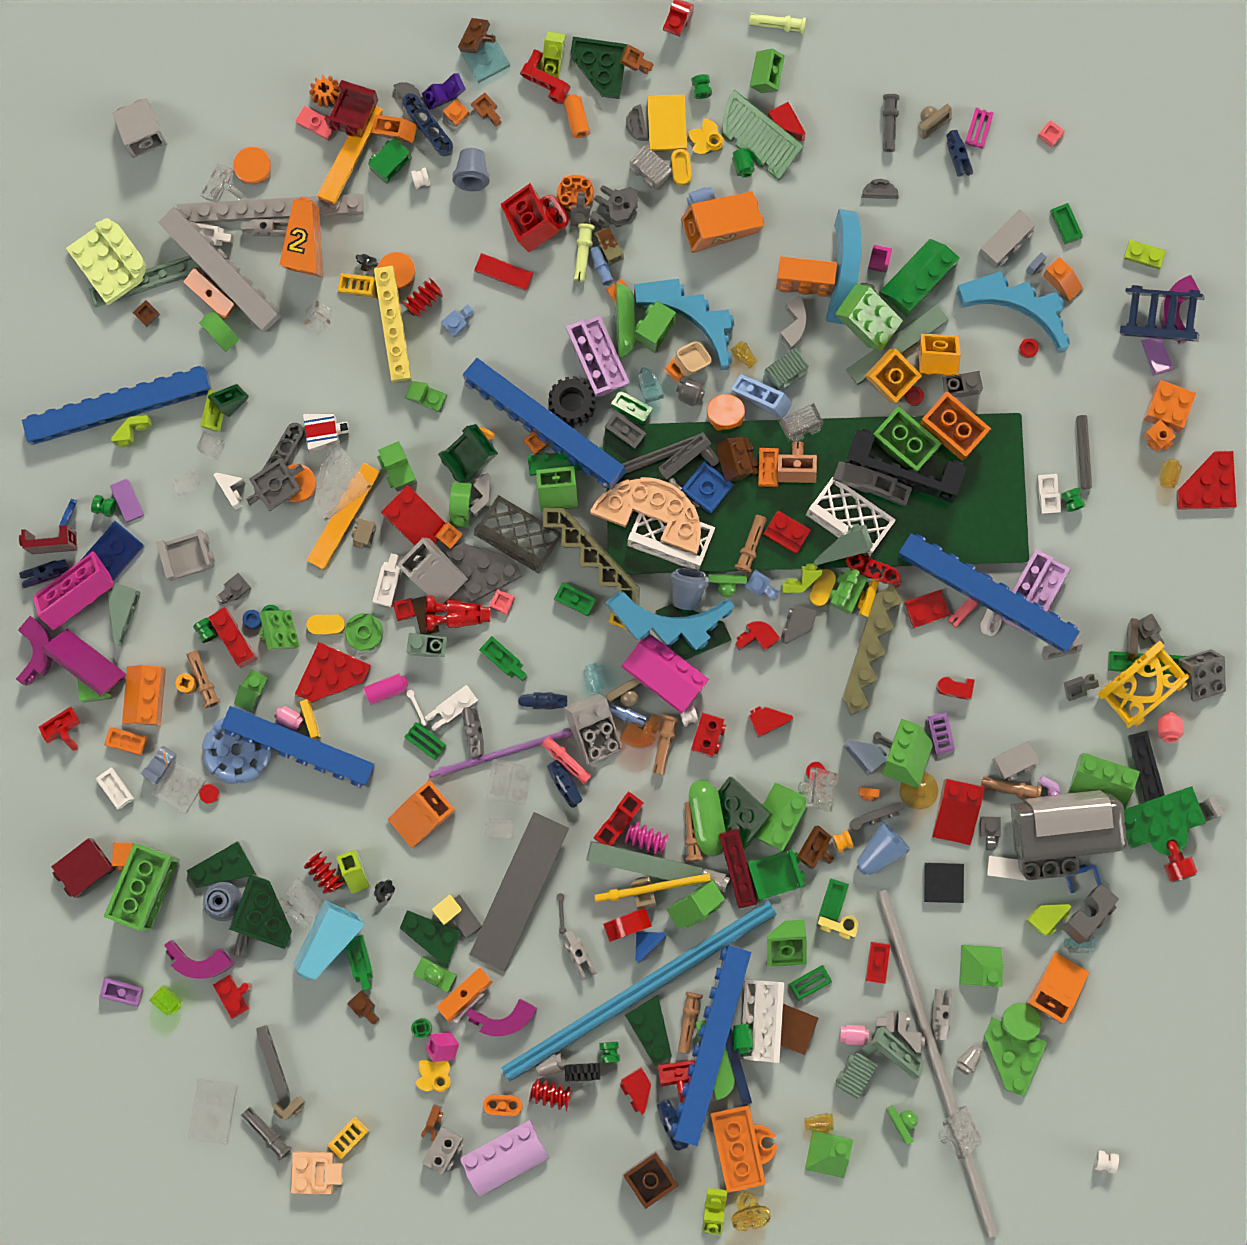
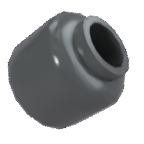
M687 378L684 382L680 381L676 392L679 393L678 399L690 406H694L696 403L700 404L705 394L703 384L691 378Z

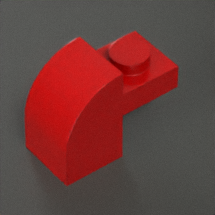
M674 0L663 26V31L680 37L684 26L688 25L694 4L684 0Z
M754 621L746 625L749 633L743 632L736 638L738 641L735 642V646L740 651L755 640L765 652L777 643L780 637L769 624L762 621Z
M645 908L603 924L609 942L652 927Z

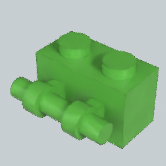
M847 568L845 573L841 571L836 581L840 584L837 590H832L828 598L832 600L830 606L851 615L868 578L859 574L860 571L856 569L850 570Z

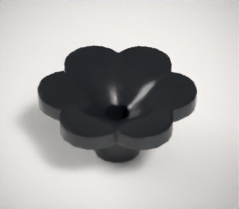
M367 254L356 255L355 257L357 262L362 264L360 268L362 271H368L369 267L378 266L377 259Z
M388 879L385 882L381 881L376 884L374 896L379 903L384 900L388 901L391 898V894L395 891L392 881Z

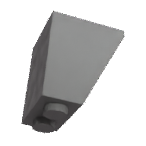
M147 98L136 100L132 105L120 107L112 113L123 143L133 158L167 144Z

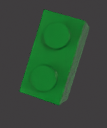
M393 137L391 141L388 140L384 143L382 150L378 154L375 153L371 156L368 165L370 170L387 184L412 157L410 151Z

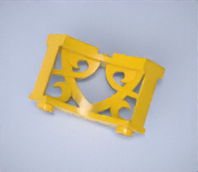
M1161 641L1150 647L1127 670L1120 673L1097 693L1123 719L1128 729L1133 725L1139 726L1145 720V715L1176 689L1180 691L1187 685L1186 680L1190 675L1188 673L1185 674L1163 649L1165 646ZM1159 659L1165 666L1161 667ZM1149 665L1150 670L1155 668V671L1146 673L1144 667ZM1168 668L1177 680L1169 683L1168 677L1172 675H1163L1162 671ZM1137 672L1144 677L1156 675L1154 695H1133L1137 686L1134 673ZM1126 682H1130L1132 684V688L1129 693H1126L1128 689L1124 687V684ZM1163 686L1169 688L1162 694ZM1111 693L1123 699L1121 704ZM1127 701H1131L1129 705L1130 711L1133 707L1138 708L1137 714L1133 717L1123 707ZM1151 702H1153V703L1150 704L1147 708L1144 709V706H1143L1142 703H1151Z

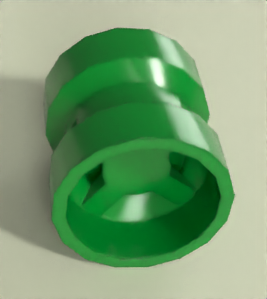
M700 74L691 78L692 86L695 88L693 91L694 98L705 99L712 95V89L709 87V75Z
M1074 488L1061 494L1062 499L1066 501L1067 512H1073L1086 506L1084 500L1080 497V488Z
M95 495L91 504V512L95 514L102 513L106 517H112L116 507V500L112 498L105 499L101 495Z
M208 617L193 625L195 632L200 634L199 638L202 643H207L219 635L216 629L212 628V623Z
M426 1018L415 1020L411 1026L412 1034L417 1038L429 1036L432 1032L431 1022Z
M619 1041L599 1043L600 1050L602 1051L601 1063L620 1062V1055L617 1053Z

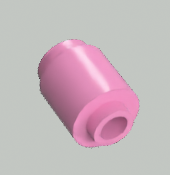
M287 706L279 707L274 715L277 724L296 732L304 722L301 714Z
M841 1026L840 1042H844L845 1045L864 1046V1042H868L869 1030H865V1026Z

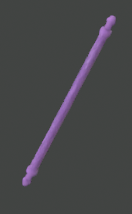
M566 728L562 732L550 734V737L556 741L563 739V737L569 738L570 735H573L571 729L568 730ZM548 736L501 749L498 752H491V754L475 757L467 761L465 760V762L449 765L446 768L439 767V770L431 771L428 774L429 778H435L440 775L443 777L447 773L466 769L468 766H475L485 763V761H492L494 758H501L511 755V753L537 747Z

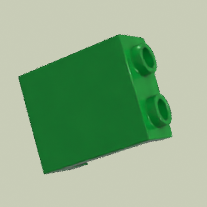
M793 849L747 863L758 900L804 887L803 883L806 882L804 872L799 871L798 864L800 860L796 858L798 853H794Z

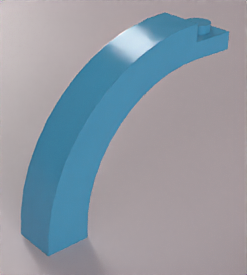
M839 209L834 224L838 239L837 272L825 319L827 322L844 324L835 313L854 285L858 284L862 242L861 226L857 212Z

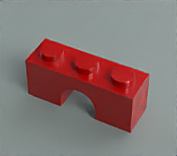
M224 607L208 617L237 666L243 668L258 659L249 643L241 634L236 621L228 609Z
M628 791L593 839L598 843L613 846L642 808L644 802Z

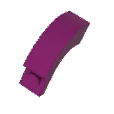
M1188 275L1176 282L1169 291L1189 292V290L1199 289L1192 275ZM1164 297L1160 307L1162 329L1167 325L1170 298ZM1178 299L1174 324L1176 330H1183L1185 328L1180 318L1179 309L1181 303L1188 299ZM1177 340L1179 345L1186 342Z
M29 616L18 629L30 641L33 649L29 664L16 678L18 682L25 686L35 681L37 673L45 676L53 661L52 658L42 651L43 646L50 642L52 638L48 630L32 616Z
M169 940L164 945L167 949L165 951L172 960L176 959L170 966L186 977L196 979L212 978L224 973L235 964L223 949H218L203 961H194L182 951L174 940Z
M519 999L514 1010L504 1019H491L472 1008H469L466 1016L470 1017L469 1022L477 1026L480 1023L483 1024L479 1032L489 1036H506L519 1031L527 1025L535 1014L537 1007Z

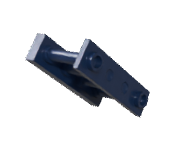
M1131 285V288L1125 289L1128 295H1132L1129 321L1126 323V326H1120V334L1122 336L1199 342L1200 334L1195 332L1194 329L1197 300H1205V296L1199 290H1189V292L1143 289V286ZM1151 296L1148 323L1145 327H1137L1136 319L1139 297ZM1159 297L1170 298L1167 325L1164 326V329H1159L1155 325ZM1178 299H1190L1186 328L1176 330L1174 324Z

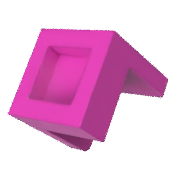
M873 245L868 269L886 273L892 248Z
M451 1032L430 1034L425 1050L433 1062L454 1060L459 1043Z

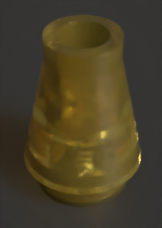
M742 340L730 350L735 358L749 368L758 361L747 343H744Z
M826 1112L804 1118L805 1130L823 1132L834 1130L832 1114H827Z

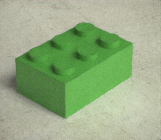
M861 284L854 285L835 313L868 348L880 351L884 349L903 321L870 286Z
M899 406L873 434L875 435L874 442L905 469H913L918 472L942 444Z

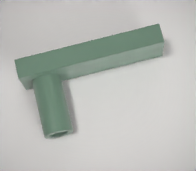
M884 1027L878 1028L874 1039L862 1046V1052L866 1056L880 1050L914 1080L920 1077L925 1062Z

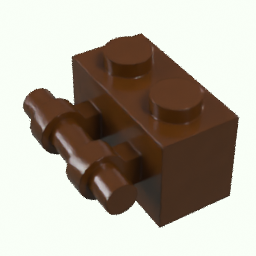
M728 438L715 446L726 482L742 480L750 474L752 476L759 474L757 468L759 466L758 461L754 458V448L750 444L749 438Z

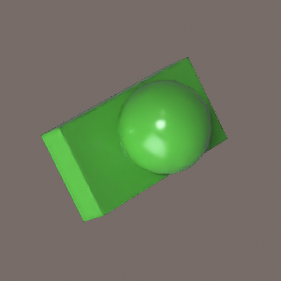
M708 575L709 582L719 583L718 592L726 598L736 593L735 583L747 584L746 575Z
M424 957L421 958L413 973L416 977L447 993L457 976Z
M893 1105L887 1107L886 1111L904 1143L909 1145L914 1142L908 1130L916 1127L918 1123L917 1115L911 1110L903 1111L899 1115Z

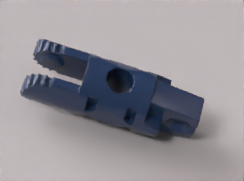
M958 130L949 131L946 135L947 146L957 177H962L964 171L968 176L973 175V169Z
M65 559L55 560L19 573L21 579L29 577V579L22 582V587L28 588L59 577L60 574L69 570V565Z
M534 692L533 694L521 695L518 698V703L523 707L553 710L566 707L568 697L567 695L553 692Z
M555 760L547 766L548 771L565 801L570 807L575 808L583 799L568 771L558 760Z
M668 1099L658 1103L656 1106L660 1120L674 1149L678 1151L687 1148L689 1144L672 1139L673 1135L670 1134L673 1123H677L678 1115H676L671 1102Z

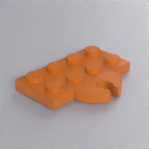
M749 1105L710 1113L727 1193L766 1185L762 1164L769 1162L774 1157L777 1144L764 1148L761 1141L764 1137L774 1138V1133L766 1126L753 1124Z

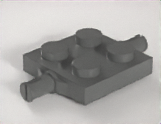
M279 458L249 478L255 494L246 498L249 505L251 506L260 499L268 510L272 511L302 491L295 475L304 470L303 466L299 463L290 469Z

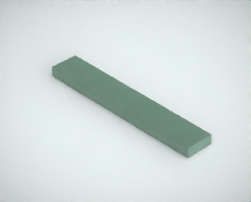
M188 255L146 269L143 276L144 280L117 300L186 278L193 268H198L202 272L201 267ZM94 287L89 288L95 308L105 305V301Z
M936 305L892 336L882 351L874 349L846 369L847 373L856 385L860 384L866 379L864 377L866 373L889 349H897L902 354L920 341L921 334L932 333L949 319L940 307Z
M593 841L590 842L586 858L589 862L670 881L698 876L702 874L703 870L699 866ZM698 883V884H692V886L698 887V886H699V883Z

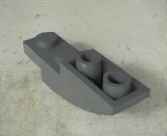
M841 461L838 462L833 476L835 481L864 493L870 492L901 506H906L912 487L897 482V479Z

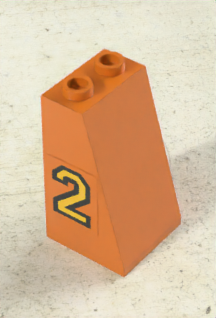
M753 191L698 202L689 206L681 221L692 253L759 233L764 227V217L760 214L758 200L754 196Z
M300 196L299 199H293L279 266L287 270L323 278L319 207L311 199Z

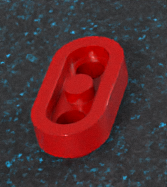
M553 195L543 196L541 200L552 216L559 230L566 228L569 223V216L558 198ZM553 202V206L549 208V203ZM560 217L563 219L561 223L558 222Z

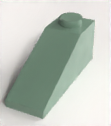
M859 524L849 526L847 531L817 557L814 564L819 565L869 552L873 544L867 526H860Z
M115 583L108 593L113 641L116 645L122 647L141 593L135 589Z

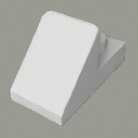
M213 474L234 509L237 510L242 507L240 503L242 498L238 491L234 489L244 484L245 481L242 478L226 474Z

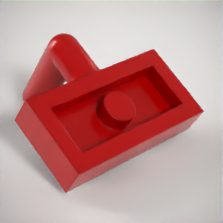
M71 706L38 727L43 739L47 743L61 736L62 741L72 751L78 749V745L67 733V731L81 723Z
M228 975L213 984L231 1019L250 1009L243 994L252 989L251 983H243L238 988L232 976Z
M694 1060L658 1065L661 1087L677 1084L679 1101L681 1103L684 1098L681 1095L685 1083H688L690 1077L687 1076L689 1065L694 1063Z

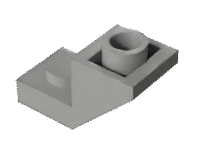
M488 473L479 475L474 481L475 484L473 486L475 490L482 496L481 499L477 498L471 503L470 512L475 517H478L490 506L491 477Z
M897 1011L896 1031L915 1052L921 1053V1048L924 1049L925 1037L922 1036L921 1032L906 1031V1027L910 1026V1016L907 1015V1011Z

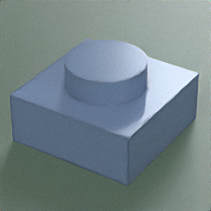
M1041 252L1029 264L1026 272L1031 276L1035 271L1039 273L1046 264L1044 262L1047 257Z

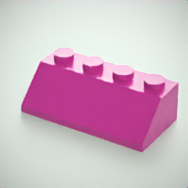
M93 551L33 595L38 616L54 630L58 626H62L70 617L78 614L85 606L93 603L101 594L108 592L114 586L110 573Z
M649 634L638 643L621 666L681 714L700 694L709 681L706 676L652 634Z

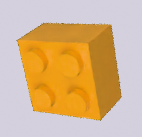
M921 334L918 350L920 373L928 375L943 374L946 376L958 375L961 356L959 336Z
M889 349L864 377L890 403H897L922 375L897 349Z

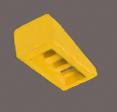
M341 273L338 292L367 298H377L378 292L375 277ZM347 279H350L349 287H348V289H347V288H346Z
M355 1116L327 1146L342 1159L370 1130ZM352 1125L361 1132L359 1135L351 1128ZM347 1131L356 1138L354 1141L346 1134ZM342 1136L350 1143L349 1146L340 1139ZM336 1142L345 1149L343 1152L335 1145Z

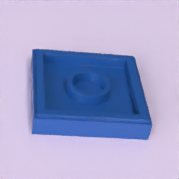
M704 461L681 491L707 513L711 514L734 484L726 482L723 475Z

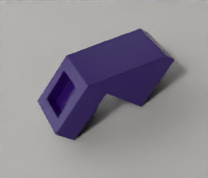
M453 73L443 84H431L422 93L428 110H432L455 100L466 88L459 73Z

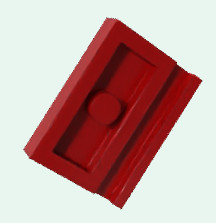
M777 511L764 536L797 554L811 530Z
M941 589L904 602L913 629L950 616Z

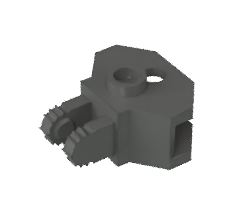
M604 185L601 186L600 190L602 193L610 198L606 200L596 195L594 200L606 207V211L610 215L611 224L619 227L629 223L638 208L636 190L629 186L613 191Z

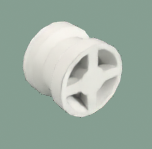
M422 168L421 171H411L416 189L423 185L430 186L426 168Z
M690 705L682 714L679 712L684 727H687L690 723H699L694 705Z

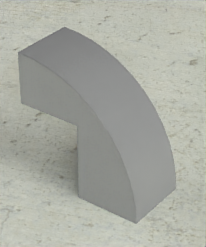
M799 295L786 304V311L793 318L794 322L782 330L779 338L790 351L799 344L806 325V310Z

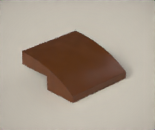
M783 1004L780 1045L805 1055L819 1018Z

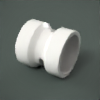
M1098 1150L1095 1156L1094 1169L1098 1171L1107 1170L1108 1173L1116 1174L1119 1155L1114 1153L1109 1155L1105 1151Z

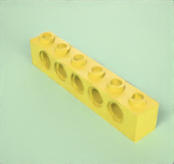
M393 266L374 268L391 380L393 383L412 381L395 269Z

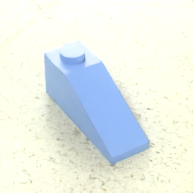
M743 374L739 376L731 388L736 394L781 419L784 418L792 406V402L785 393Z

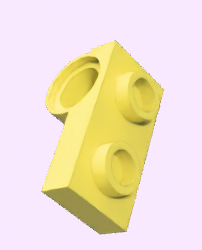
M820 916L817 922L818 925H821V930L829 933L832 930L839 932L838 936L848 940L850 937L855 938L858 931V922L852 916L843 917L839 923ZM846 919H850L853 922V928L850 931L845 930L843 927V922Z

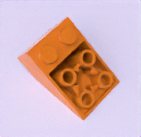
M428 780L387 820L408 845L414 848L456 810L433 782Z
M1054 952L1026 1003L1055 1021L1064 1024L1079 997L1089 972Z

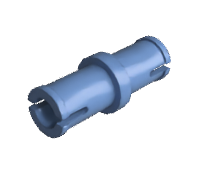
M594 247L590 250V254L595 263V271H598L602 285H609L614 280L608 268V261H605L601 247Z
M611 702L609 707L611 715L623 719L622 721L625 723L628 721L641 728L644 727L647 716L638 714L629 707L626 709Z

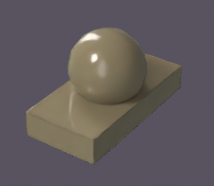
M948 103L938 111L932 106H927L921 111L920 118L922 123L918 125L919 136L925 139L952 118V108Z
M633 678L608 693L606 698L609 703L620 698L623 706L632 707L637 704L639 698L638 693L634 689L642 685V683Z

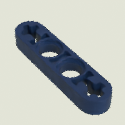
M406 94L402 100L404 110L441 156L450 155L453 151V143L420 99L415 94ZM407 99L415 100L414 106L417 109L415 112L411 105L407 106ZM419 113H425L427 115V120L425 122H419L417 120V115ZM436 128L439 134L436 137H431L428 134V130ZM440 138L444 145L449 144L448 151L445 149L441 150V143L438 141Z
M730 1028L726 1048L740 1099L744 1106L751 1104L752 1100L738 1051H734L732 1029Z

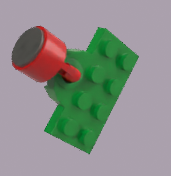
M1193 786L1124 809L1126 837L1131 849L1150 842L1154 850L1160 854L1167 855L1170 863L1164 865L1169 882L1172 881L1174 883L1197 875L1198 871L1192 856L1184 858L1182 853L1188 842V829L1206 823Z

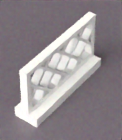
M833 477L806 513V516L838 538L848 530V527L851 526L850 522L860 521L862 526L864 525L863 520L873 519L875 528L868 529V532H876L877 540L875 543H872L873 547L869 552L861 553L867 558L871 556L895 522L893 517L845 484L833 480ZM835 484L838 486L841 494L831 495V485ZM842 497L843 507L834 508L832 499ZM845 497H854L857 505L847 506ZM829 499L830 508L823 509L818 505L821 500ZM868 507L871 509L872 516L863 517L861 508ZM857 508L859 517L849 519L848 509ZM844 510L846 519H837L835 511ZM877 518H884L889 522L888 525L878 528Z
M638 514L632 532L629 535L627 546L690 569L700 570L715 527L700 522V528L710 532L708 537L700 540L702 552L698 556L667 543L657 541L654 535L662 531L664 532L666 526L661 521H658L661 528L652 531L648 523L656 519L650 518L646 520L643 514ZM646 525L649 531L645 535L636 533L637 528Z

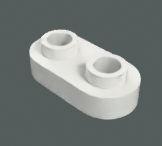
M987 609L980 625L982 633L994 636L999 630L1002 619L998 614Z

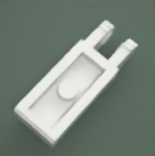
M466 685L437 706L424 719L430 721L440 713L443 719L432 726L433 731H436L462 714L463 708H470L478 702V699Z

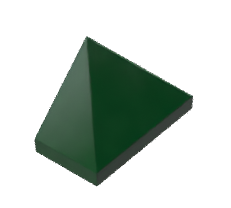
M238 384L208 395V399L228 417L249 397Z

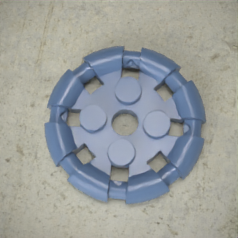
M222 718L212 725L213 728L204 737L202 744L205 756L203 757L204 763L208 771L212 775L215 774L218 780L228 784L250 782L261 774L260 772L264 767H267L271 752L265 749L256 751L257 742L254 741L253 744L242 741L243 737L236 734L235 737L225 734V729L221 728L224 720ZM219 732L224 734L220 741L215 738ZM241 745L242 752L239 755H234L232 752L233 746ZM213 749H217L218 756H212ZM254 759L258 761L255 767L250 765ZM222 763L227 766L224 771L219 768ZM242 768L243 773L237 775L236 769Z

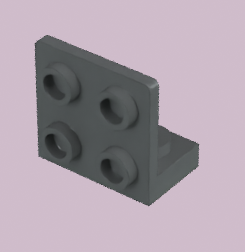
M1210 649L1178 659L1179 667L1190 673L1192 701L1195 702L1226 691L1224 656Z

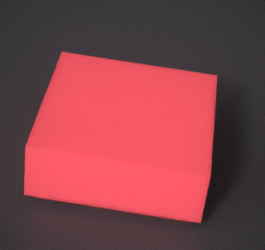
M1050 120L1038 134V137L1053 147L1065 131Z
M497 589L489 607L507 615L515 597Z

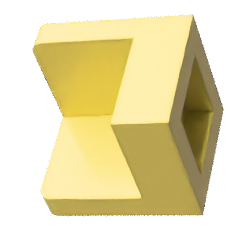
M449 895L432 910L440 921L446 925L462 909L454 900V897Z

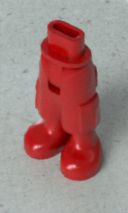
M426 596L425 613L446 612L447 614L446 616L426 614V631H432L435 626L445 624L447 628H460L462 626L481 625L482 622H490V607H482L481 604L465 603L459 600H447L446 604H441L435 601L434 596Z

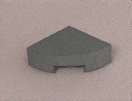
M592 211L590 215L591 224L601 229L610 226L604 217Z

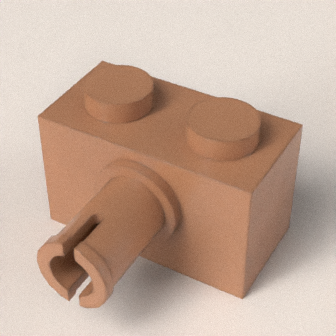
M797 441L793 442L792 455H778V482L816 483L817 455H803L804 443L799 441V448L797 449Z

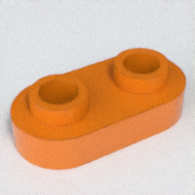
M492 1094L484 1099L483 1108L490 1115L516 1116L521 1112L523 1103L519 1097L514 1095ZM491 1101H496V1108L490 1107ZM510 1102H515L517 1107L511 1109L509 1106Z

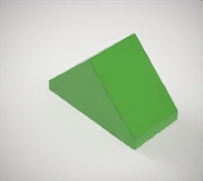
M77 678L79 700L81 702L88 703L112 699L113 695L109 692L101 697Z

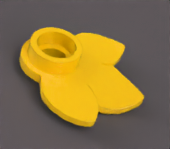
M703 119L702 129L688 131L691 141L695 143L692 151L697 154H706L710 150L717 151L723 146L724 139L718 133V126L709 119ZM717 140L718 143L714 145L711 141Z
M429 1060L419 1061V1071L422 1077L415 1084L421 1090L430 1091L434 1089L437 1092H444L450 1087L451 1080L448 1076L450 1065L448 1061H438L435 1063ZM439 1078L444 1079L443 1086L438 1085L437 1081Z

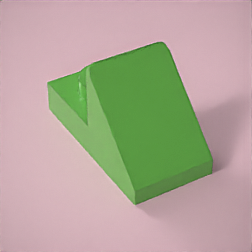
M412 381L405 399L440 412L447 395L430 388L427 383Z
M251 669L243 685L238 687L234 704L252 712L269 678Z

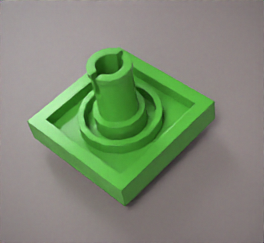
M291 610L263 611L259 613L263 630L259 632V636L265 635L260 637V640L267 643L268 650L295 649L300 647Z

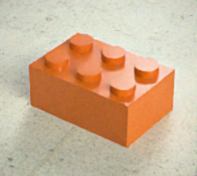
M780 256L776 289H780L781 292L785 293L799 291L798 293L803 295L816 293L821 297L832 295L837 262Z
M948 391L920 422L922 427L961 461H964L991 429Z

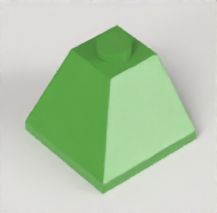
M804 920L784 921L767 935L768 967L807 964V938Z
M962 945L960 984L1002 987L1003 960L1001 947Z
M812 1130L805 1170L844 1178L850 1159L853 1139Z

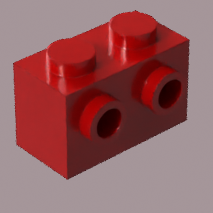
M702 712L691 751L712 758L714 753L718 754L721 743H718L720 735L724 736L727 726L723 724L724 719Z

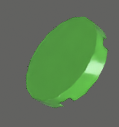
M360 613L354 615L349 619L345 629L346 640L352 648L358 651L372 650L380 644L383 638L382 624L371 614Z
M1016 1003L1004 1011L1002 1027L1007 1032L1009 1038L1016 1042L1025 1043L1034 1039L1039 1034L1041 1019L1033 1007L1023 1003Z

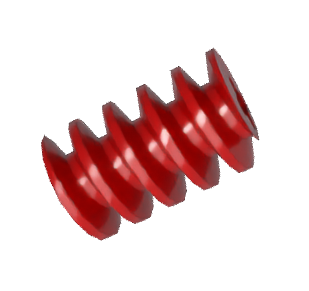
M430 277V283L427 281L423 282L425 288L419 286V293L416 291L412 292L414 298L408 296V303L401 302L412 316L421 317L420 310L425 313L427 312L425 305L432 307L431 300L438 302L436 295L443 297L441 289Z
M321 851L311 857L304 865V868H311L308 873L310 876L316 874L313 880L315 882L320 881L318 884L319 888L325 887L322 891L323 894H331L340 888L345 881L338 882L341 875H333L336 868L329 870L332 863H324L327 856L320 857Z
M537 1078L532 1085L528 1102H531L534 1097L535 1104L542 1100L543 1106L550 1102V1108H553L557 1103L558 1110H561L565 1105L567 1112L571 1098V1088L568 1086L563 1091V1085L560 1084L556 1089L555 1082L548 1087L547 1080L540 1085V1079Z

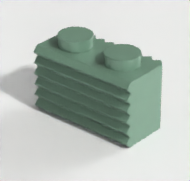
M794 348L765 369L764 374L776 390L781 388L785 390L792 385L791 381L796 377L801 379L808 373L806 370H808L809 365L797 349Z
M855 1052L854 1055H849L845 1062L848 1065L844 1072L840 1071L835 1081L838 1082L836 1085L838 1088L859 1099L878 1064Z

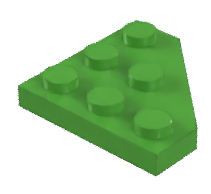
M991 1017L984 1037L1005 1089L1025 1097L1047 1042L1037 1037L1025 1043L1016 1042L1009 1038L1005 1029L1003 1030L1002 1022Z

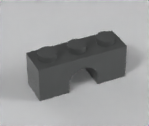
M1101 883L1083 901L1089 907L1091 917L1079 910L1068 919L1061 929L1078 945L1084 941L1089 942L1095 935L1093 931L1096 928L1099 929L1106 922L1105 916L1107 914L1111 915L1116 910L1115 904L1119 898Z

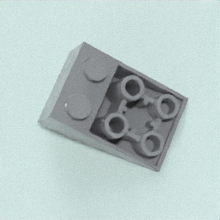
M422 538L397 564L409 579L428 595L434 596L435 601L444 604L468 580L430 538Z
M596 693L564 707L569 726L588 765L622 750L610 708L604 696Z

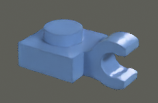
M467 304L459 314L454 310L441 323L455 337L468 325L465 320L474 311Z
M757 570L753 572L744 586L760 597L764 592L773 600L776 599L780 592L769 585L770 578Z

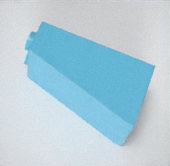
M324 900L294 960V966L299 973L298 975L306 980H309V978L316 980L363 928L364 922L360 915Z

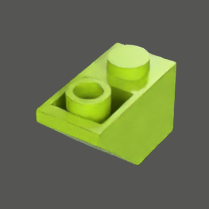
M548 31L544 39L541 71L554 77H559L565 50L566 34Z
M357 850L336 856L342 875L352 894L370 887Z
M1069 904L1039 905L1025 921L1042 936L1047 934L1050 936L1058 928L1056 924L1060 920L1064 921L1070 915L1069 910L1071 906Z

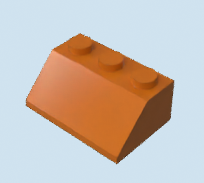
M149 665L127 666L122 724L161 726L165 668Z

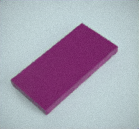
M68 628L42 648L45 654L101 697L126 677L125 672Z

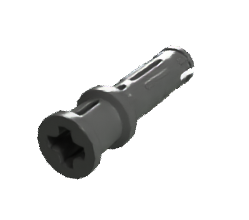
M898 94L883 95V100L885 101L884 110L882 111V115L885 117L884 152L895 151L896 118L899 115L897 103L900 99Z
M251 1107L241 1114L266 1142V1147L271 1148L278 1156L277 1159L279 1161L290 1152L292 1147L287 1146L281 1140L280 1134L274 1133Z

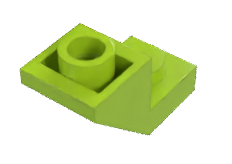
M148 415L128 417L111 437V441L118 447H128L129 444H134L133 429L143 431L147 427H152L151 418Z
M812 563L802 566L801 581H798L796 578H788L786 581H782L783 593H803L822 575L821 567Z
M707 1188L702 1227L703 1233L722 1235L727 1190Z

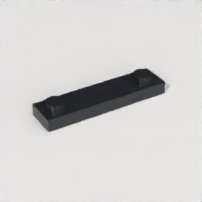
M1148 731L1128 735L1136 770L1140 771L1138 777L1145 802L1164 796L1165 793Z

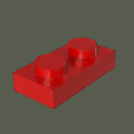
M870 942L865 981L886 984L890 944Z

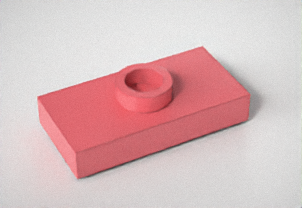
M304 105L295 120L296 124L326 140H329L333 133V130L329 129L326 124L325 116Z

